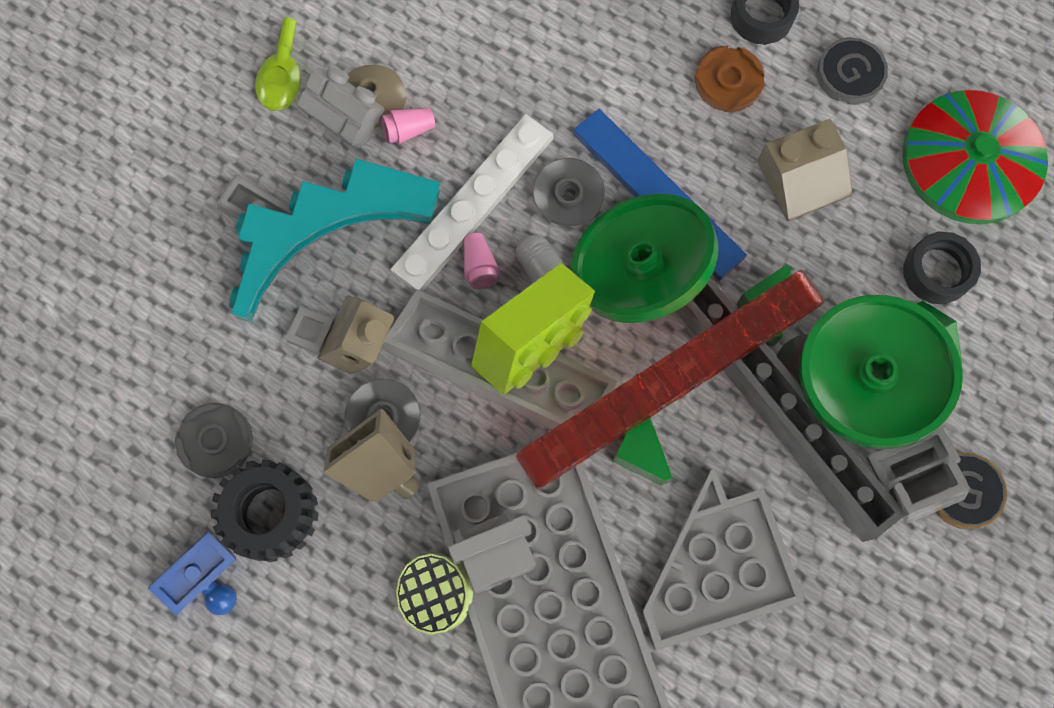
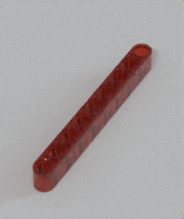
M803 269L795 272L523 448L516 454V459L536 490L545 487L815 311L825 303V298Z

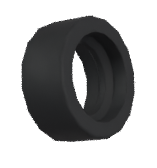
M733 0L730 19L734 30L743 39L754 44L767 45L775 43L784 38L793 26L799 12V0H774L782 7L784 16L780 21L773 23L760 22L752 18L745 9L747 0Z
M938 231L926 235L908 252L903 264L904 279L908 288L919 299L931 304L945 305L957 301L977 284L981 274V259L976 248L965 237L953 232ZM933 249L949 253L958 262L961 269L960 281L952 287H942L933 283L926 276L922 267L924 254Z

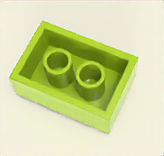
M560 263L481 321L471 367L503 396L514 387L517 389L523 387L530 380L535 370L540 366L543 368L548 367L556 359L560 350L565 346L568 348L573 347L581 339L584 333L582 330L583 323L592 311V308L589 306L595 290L564 264Z

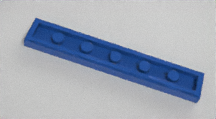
M600 108L574 129L573 135L634 197L648 194H671L694 202ZM709 217L717 236L719 248L717 263L712 275L720 282L746 258L747 254Z

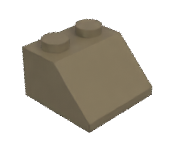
M831 118L766 143L757 160L787 222L852 195L847 148Z

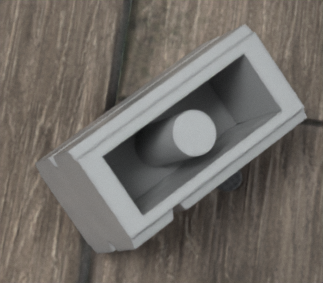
M329 67V69H316L313 71L306 84L307 88L302 92L297 103L298 107L352 146L366 144L370 140L375 130V125L378 124L385 110L383 106L375 101L376 95L364 87L358 86L356 88L347 82L349 76L337 68Z

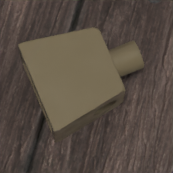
M347 295L317 359L348 374H353L372 366L394 321V316L362 299Z
M382 409L375 412L327 447L324 473L370 501H378L393 490L403 499H409L417 492L420 482L413 477L416 465L415 449Z

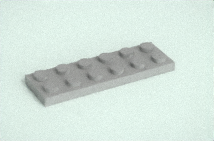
M419 289L416 290L389 330L382 345L383 350L582 444H588L616 386V380L558 354L548 367L543 368L540 366L535 370L530 380L519 389L514 387L503 396L471 367L480 324L484 319Z

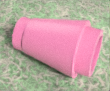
M430 108L388 110V114L381 116V126L387 143L396 142L399 145L427 132L429 129L435 128V119Z
M481 233L467 235L463 239L464 278L473 289L492 287L498 282L500 269L484 235Z

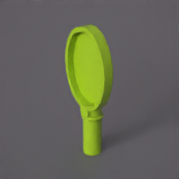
M289 17L283 18L279 41L276 44V54L263 62L256 76V95L262 106L270 111H279L289 107L300 90V70L296 61L290 56L297 22Z

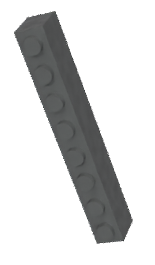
M710 277L700 293L685 306L677 310L676 313L861 542L877 539L907 514L848 442L829 430L816 417L805 399L801 385L712 277Z

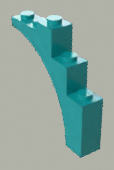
M355 159L353 169L347 168L343 177L342 189L346 190V193L302 181L300 191L294 190L291 196L289 211L293 212L292 215L248 204L246 213H241L238 217L236 234H239L238 239L244 246L250 247L251 250L250 252L245 251L241 259L239 270L243 273L240 286H235L230 295L229 307L233 308L231 314L237 319L252 322L263 295L277 274L300 251L325 235L350 225L374 220H407L430 224L440 194L441 182Z

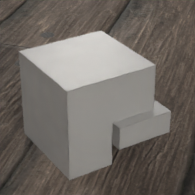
M942 425L932 434L914 444L894 449H883L867 456V460L877 479L907 514L903 517L906 524L965 500L971 489L957 465L961 459Z
M512 508L506 509L503 514L462 531L458 529L452 532L456 544L449 546L448 549L453 562L456 565L464 563L473 589L477 594L536 569V563L525 539V536L531 534V528L526 516L523 515L516 518Z

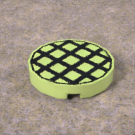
M440 553L418 556L405 566L398 579L396 596L398 608L405 621L417 631L432 635L450 631L464 621L469 604L472 603L473 590L469 576L462 564L456 565L450 557Z

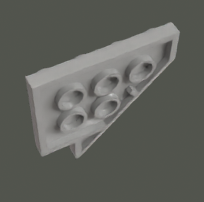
M714 469L708 472L642 610L654 650L672 646L805 602L764 488L727 500L717 470Z

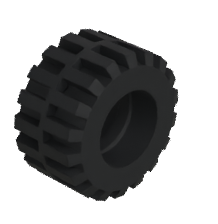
M262 459V463H257L253 460L246 462L245 469L237 466L230 472L234 477L231 480L223 478L219 483L224 488L221 495L214 493L212 498L213 502L218 503L217 509H211V518L217 520V525L213 526L216 535L223 537L221 543L226 548L234 550L233 553L239 556L267 562L278 561L277 558L281 557L286 559L293 556V550H301L306 545L304 542L306 536L312 537L315 531L312 528L313 521H318L319 515L315 511V505H318L317 497L312 494L311 490L313 488L309 482L287 465L280 462L277 464L272 460ZM275 489L284 497V516L273 530L264 534H257L251 530L247 521L249 504L259 493Z

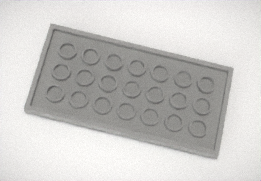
M565 436L427 483L447 548L456 544L453 531L458 529L462 531L503 514L504 510L512 508L516 518L525 515L531 528V534L525 536V539L536 563V569L478 594L472 586V603L468 607V614L499 708H670L574 439Z

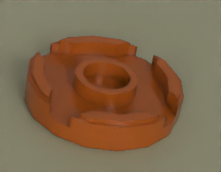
M719 46L709 51L700 60L695 76L696 90L702 100L714 109L724 112L744 110L752 106L760 97L764 86V67L759 59L745 48L737 47V49L728 48V46Z

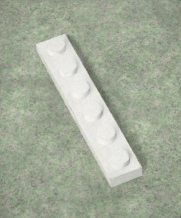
M525 114L391 268L392 274L415 292L417 289L423 291L464 244L463 239L477 229L553 140V133Z

